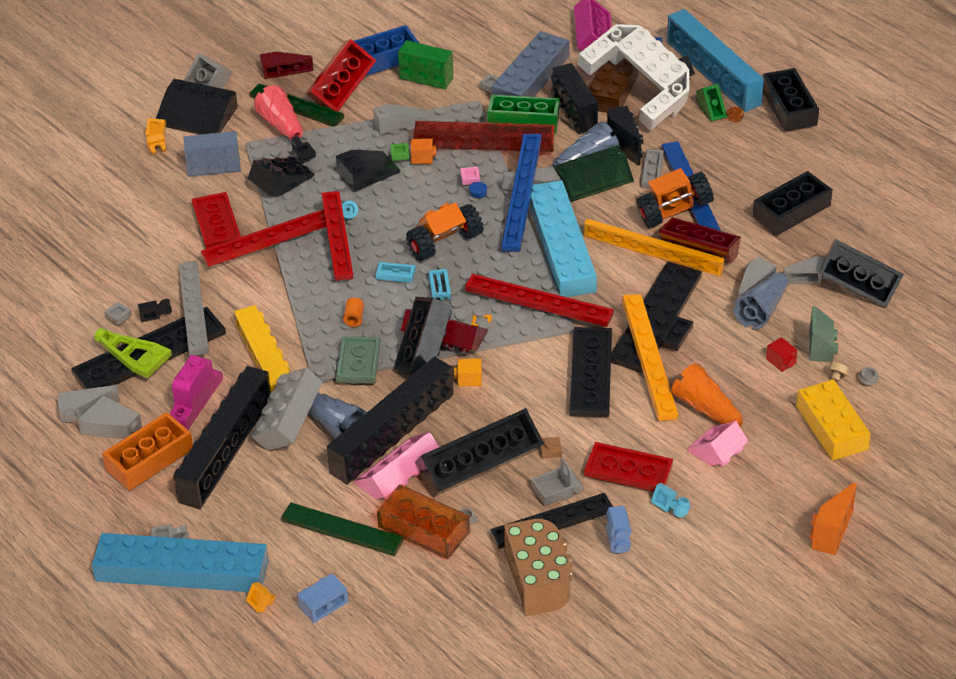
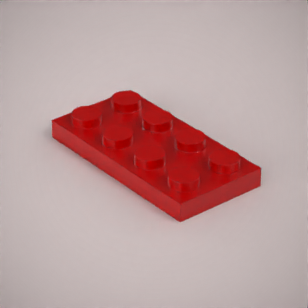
M227 192L191 199L206 249L241 237Z
M595 442L584 470V476L655 491L657 484L663 483L666 485L673 466V459Z

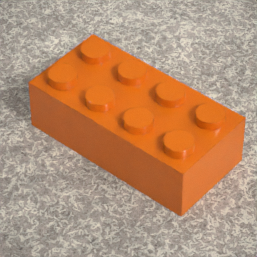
M166 412L104 451L102 456L105 469L130 491L192 450L193 441L191 432Z

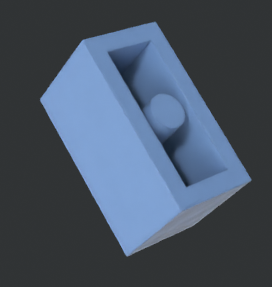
M333 573L321 578L317 583L297 594L299 608L313 624L348 603L347 588Z

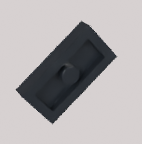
M675 316L662 336L660 346L678 351L692 330L693 321Z

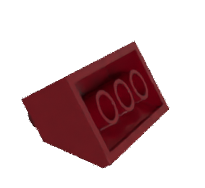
M671 217L659 229L661 240L724 258V263H732L738 256L741 236Z
M406 309L400 331L405 332L411 309ZM449 319L446 326V335L442 339L441 346L452 348L453 345L458 346L459 351L470 353L471 350L477 351L488 329Z

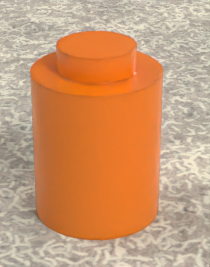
M349 298L346 301L343 321L347 326L357 327L361 325L364 312V302L361 299Z

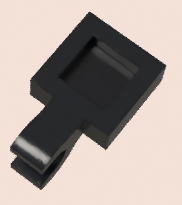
M298 136L291 138L294 143L291 145L292 153L300 163L316 157V151L308 141L302 143Z
M163 299L159 304H157L156 300L138 304L141 323L160 319V314L172 313L169 299Z

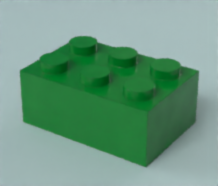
M407 40L398 51L400 79L445 90L453 80V51Z

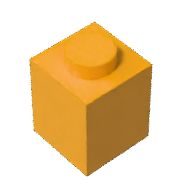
M458 359V367H454V379H458V387L482 386L481 359Z

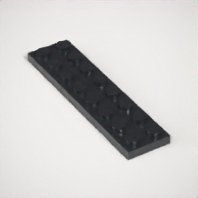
M667 261L643 302L658 350L661 347L660 340L675 316L679 317L700 281L702 271ZM628 325L611 354V363L643 373Z
M204 307L208 341L226 334L225 327L208 307ZM185 317L137 338L154 342L170 349L172 356L169 359L189 351ZM123 344L116 347V349L122 352L128 344ZM135 349L129 356L137 361L147 351ZM109 351L71 368L72 374L84 389L112 386L137 375Z

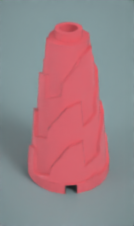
M276 85L263 88L264 92L262 94L259 92L254 100V108L257 113L290 140L295 136L301 138L303 128L297 120L298 117L287 98L286 92Z

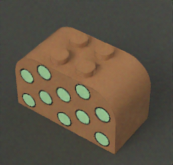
M531 519L504 525L505 554L524 615L530 616L555 611L564 607L570 598V581L573 580L570 568L573 567L571 555L566 554L567 544L565 539H561L558 528L552 522L545 519Z

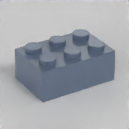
M236 131L184 136L188 177L241 171Z

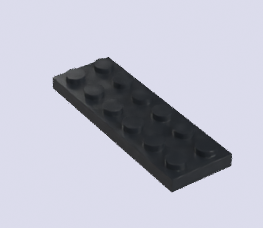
M574 327L570 416L609 417L612 328Z

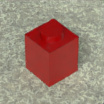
M781 337L767 345L766 360L783 372L796 364L797 349Z

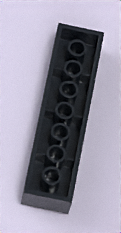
M434 356L328 444L326 448L329 474L348 485L366 468H369L380 456L385 455L387 450L396 445L414 427L423 422L427 416L436 411L441 404L449 400L454 394L452 366Z
M246 366L244 371L239 374L235 385L231 386L227 397L221 401L217 412L213 413L207 427L203 428L202 434L194 442L192 450L184 457L180 468L174 472L173 479L180 504L202 509L261 417L263 408L268 403L267 398L271 394L268 371Z

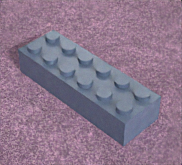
M540 31L491 86L492 95L535 97L550 80L551 75H553V67L561 66L569 58L570 40Z

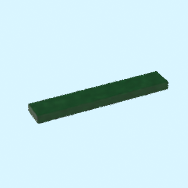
M259 83L249 92L250 97L255 99L259 92L262 94L264 92L263 88L268 86ZM286 93L294 112L298 115L332 127L337 126L344 119V113Z
M290 502L282 515V522L392 556L397 554L403 543V536Z

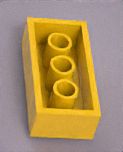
M834 379L798 390L796 407L832 461L869 449L871 433Z

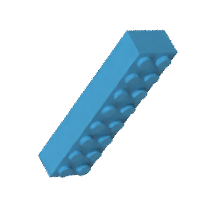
M685 9L668 15L667 43L683 57L688 55L691 64L714 85L718 84L720 91L744 112L762 105L764 78Z
M101 533L92 569L95 581L249 592L252 583L259 582L263 586L269 558L266 544Z

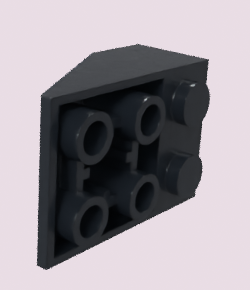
M628 106L607 109V125L613 130L610 133L611 136L616 135L618 139L619 153L637 166H640L641 158H643L641 144L644 143L643 135L639 134L638 124L634 122L633 112L629 111Z
M291 156L287 158L275 157L274 159L262 158L253 160L248 180L268 195H283L312 178L314 173Z

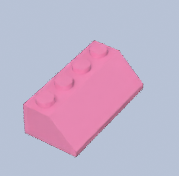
M430 432L410 437L353 482L374 499H388L395 494L394 490L396 488H401L408 484V479L411 476L415 477L421 473L415 461L421 455L439 446Z

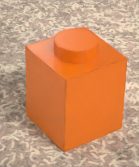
M411 139L412 164H433V157H436V146H433V139Z

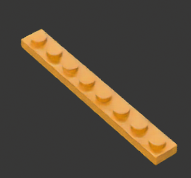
M586 219L584 222V237L720 277L723 273L724 258L594 220Z
M641 294L623 295L621 301L658 421L677 420L678 411Z

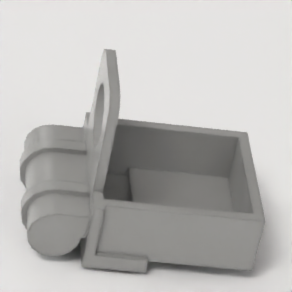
M564 458L560 459V467L531 478V487L544 506L561 499L564 501L574 497V492L580 493L583 490L581 481L577 479L574 471L571 470Z

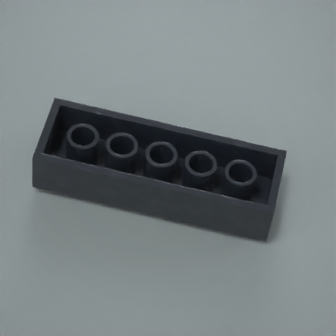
M525 408L421 455L415 462L434 498L538 450L544 442L528 410Z

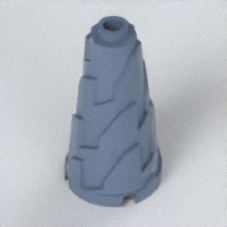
M599 122L589 129L587 133L579 137L575 143L567 147L553 160L552 166L556 173L564 174L574 169L577 170L587 164H593L619 152L618 139L616 135L611 136L610 133L613 130L605 122Z
M775 272L736 299L733 312L742 325L745 327L750 325L753 326L752 329H760L767 324L786 291L788 285L786 275Z
M317 393L309 410V414L323 424V427L335 439L367 413L364 409L352 403L349 404L338 398L334 399L324 393Z

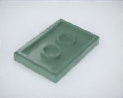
M342 336L336 382H376L381 344L380 337Z

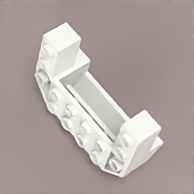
M616 24L579 54L578 65L588 75L594 73L608 60L616 65L625 58L661 90V93L640 109L638 120L650 131L669 115L674 118L687 102L689 94V69L687 65L679 61L673 52L668 51L659 40H656L648 30L640 25Z

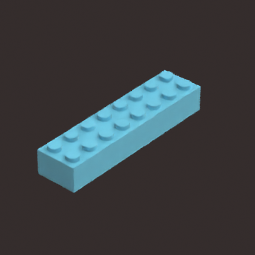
M563 181L533 185L529 208L560 296L571 297L597 292V275Z

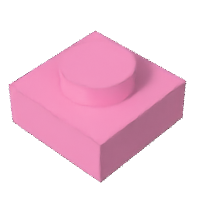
M478 167L460 168L462 185L480 182Z

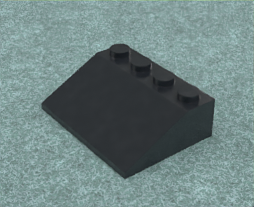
M173 79L166 89L155 119L165 120L166 128L198 135L221 133L238 108L236 91Z

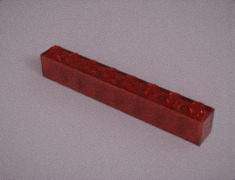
M415 121L413 136L414 139H433V146L443 149L520 151L524 134H541L542 141L539 152H554L555 125Z

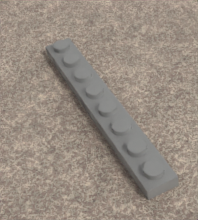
M186 261L179 264L189 354L190 356H197L209 353L198 264L197 261Z

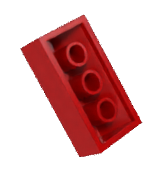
M352 39L346 40L307 90L306 94L319 105L339 111L377 60Z

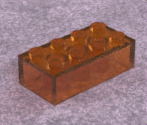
M401 484L396 487L377 510L379 528L403 536L404 540L447 560L470 533L469 515Z

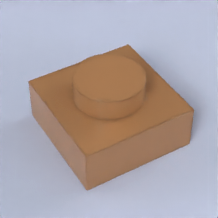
M560 437L542 438L544 442L540 447L542 459L562 457Z

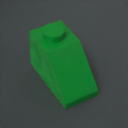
M718 84L696 91L700 108L710 121L727 117Z

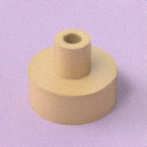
M831 361L829 370L833 372L832 379L839 381L841 375L847 376L850 369L834 361Z

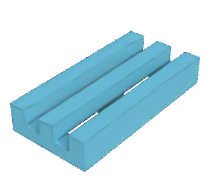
M379 262L376 279L412 283L414 273L416 272V265Z
M447 269L428 271L432 298L444 300V297H447V299H451ZM440 274L444 275L446 292H443ZM433 275H436L439 290L437 293L435 291Z

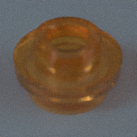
M732 107L728 109L727 117L731 122H740L744 117V111L739 107Z

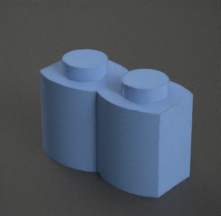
M625 506L609 507L606 512L608 522L606 533L611 552L613 554L628 552L631 547L629 538L631 526Z

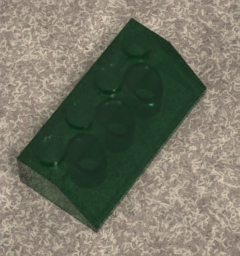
M618 145L554 165L556 173L563 181L570 203L634 182L627 157Z

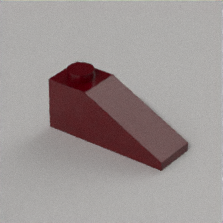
M285 52L260 54L264 79L314 71L313 58L310 55Z

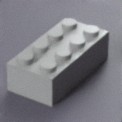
M307 367L280 375L275 389L269 396L270 399L267 405L262 410L259 421L254 426V432L251 437L267 451L294 444L321 387L322 381Z

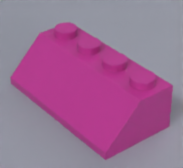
M581 0L574 6L577 47L583 51L612 28L611 13L595 0Z

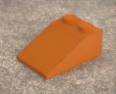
M852 483L823 504L818 514L814 513L811 521V526L814 527H812L809 539L812 540L811 549L836 556L854 510L857 490L856 483Z

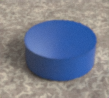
M474 182L469 186V194L474 198H482L487 194V185L483 182Z

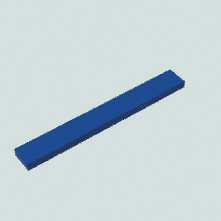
M541 134L523 135L501 246L502 251H521L542 141Z
M678 141L661 144V149L664 150V156L671 171L681 168L687 177L694 174ZM693 198L694 207L690 208L696 224L720 230L709 204L699 207Z

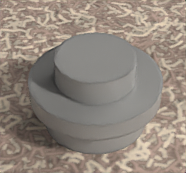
M866 367L859 373V380L865 385H874L878 382L879 375L874 368Z

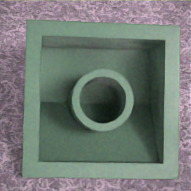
M812 306L809 329L810 361L831 362L833 361L834 354H838V343H835L838 330L834 329V321L817 307Z

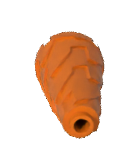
M691 364L680 373L683 378L681 381L676 378L671 390L677 398L689 404L698 412L704 413L716 423L725 424L736 421L739 427H741L743 424L742 414L719 389L720 386L700 364Z

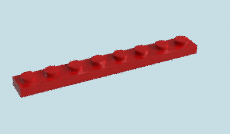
M322 209L201 250V256L206 265L210 267L326 227L324 210Z
M472 274L465 285V291L605 327H608L614 315V309L476 274Z

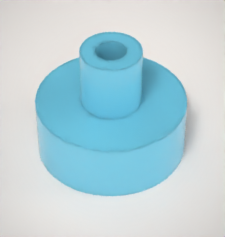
M343 201L341 203L344 218L351 219L357 215L358 206L355 202Z

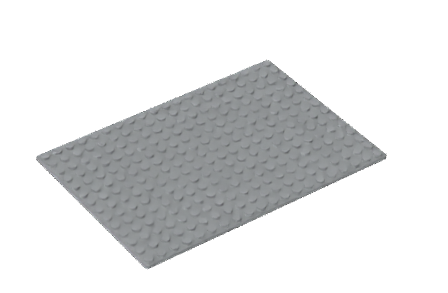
M480 101L424 110L429 122L381 135L374 125V119L304 131L300 140L302 143L308 141L316 151V157L300 164L307 166L314 173V176L283 195H268L257 186L269 227L322 210V192L339 191L341 203L343 201H353L358 206V213L354 218H344L353 279L335 281L326 227L274 244L308 368L322 383L336 380L342 336L380 337L381 344L377 372L394 368L404 332L400 330L406 309H412L415 296L432 298L428 273L431 270L447 269L451 299L444 297V300L440 301L453 305L450 319L471 324L473 315L477 317L475 324L488 329L478 350H471L470 353L573 333L574 328L569 317L465 291V285L470 276L476 274L560 295L528 216L521 251H502L501 246L512 191L502 189L501 184L503 173L509 172L493 131L487 130V117ZM284 135L247 142L246 149L251 166L253 160L262 158L274 159L275 157L287 158L288 156L296 158L292 153L291 145L294 144L293 141ZM411 139H433V146H436V157H433V164H412ZM408 143L410 159L393 161L400 169V173L354 192L337 173L336 156L349 150L383 151L392 160L390 144ZM478 167L480 182L487 185L486 196L474 198L469 194L470 185H462L460 168ZM456 202L459 208L466 204H472L476 208V212H479V217L482 218L481 222H483L482 227L484 228L482 234L467 240L463 237V234H460L459 229L456 233L433 243L436 247L434 248L436 252L433 257L422 262L416 260L415 256L413 257L412 251L409 250L410 247L407 245L406 233L419 224V220L424 217L426 212L440 210L439 207L445 203L451 205ZM379 262L416 265L413 282L376 279ZM440 274L443 292H446L444 275ZM433 275L435 291L437 293L439 292L436 275ZM349 298H359L364 302L362 323L357 327L347 326L343 321L345 304ZM492 315L491 323L487 321L488 318H483V316ZM454 345L452 348L440 346L441 351L437 358L445 359L470 353L459 351V347Z

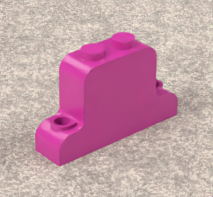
M191 355L172 383L175 404L170 415L187 430H189L223 380L222 372L213 369L210 359Z

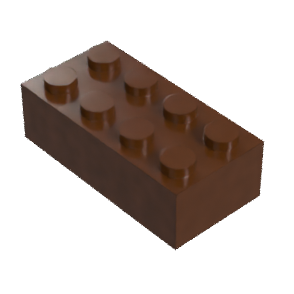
M624 58L616 65L608 60L597 70L589 90L598 101L599 112L607 113L609 108L622 107L638 77V69L627 59Z

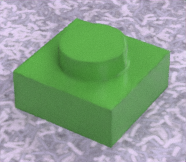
M408 143L390 144L392 161L410 159Z

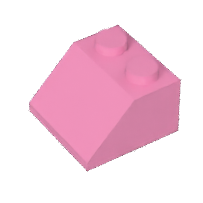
M734 421L712 426L690 445L687 450L710 466L719 464L723 466L730 462L732 455L743 450L742 446L748 442V439L737 422Z

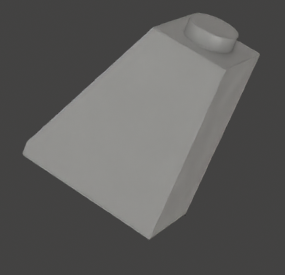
M102 396L77 420L80 433L90 436L125 439L142 428L139 413L105 396Z

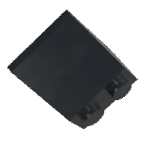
M349 150L336 156L337 173L354 192L400 173V169L383 151Z

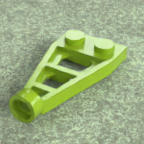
M102 327L94 335L96 342L100 343L132 372L147 379L172 356L170 349L157 343L115 334ZM119 343L128 344L122 352L115 348ZM135 349L147 351L137 361L129 356Z

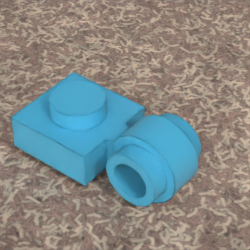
M663 483L657 484L651 503L666 512L673 509V514L678 517H685L691 507L689 499L685 497L676 499V491Z

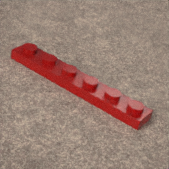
M322 192L321 198L335 281L353 279L340 192Z

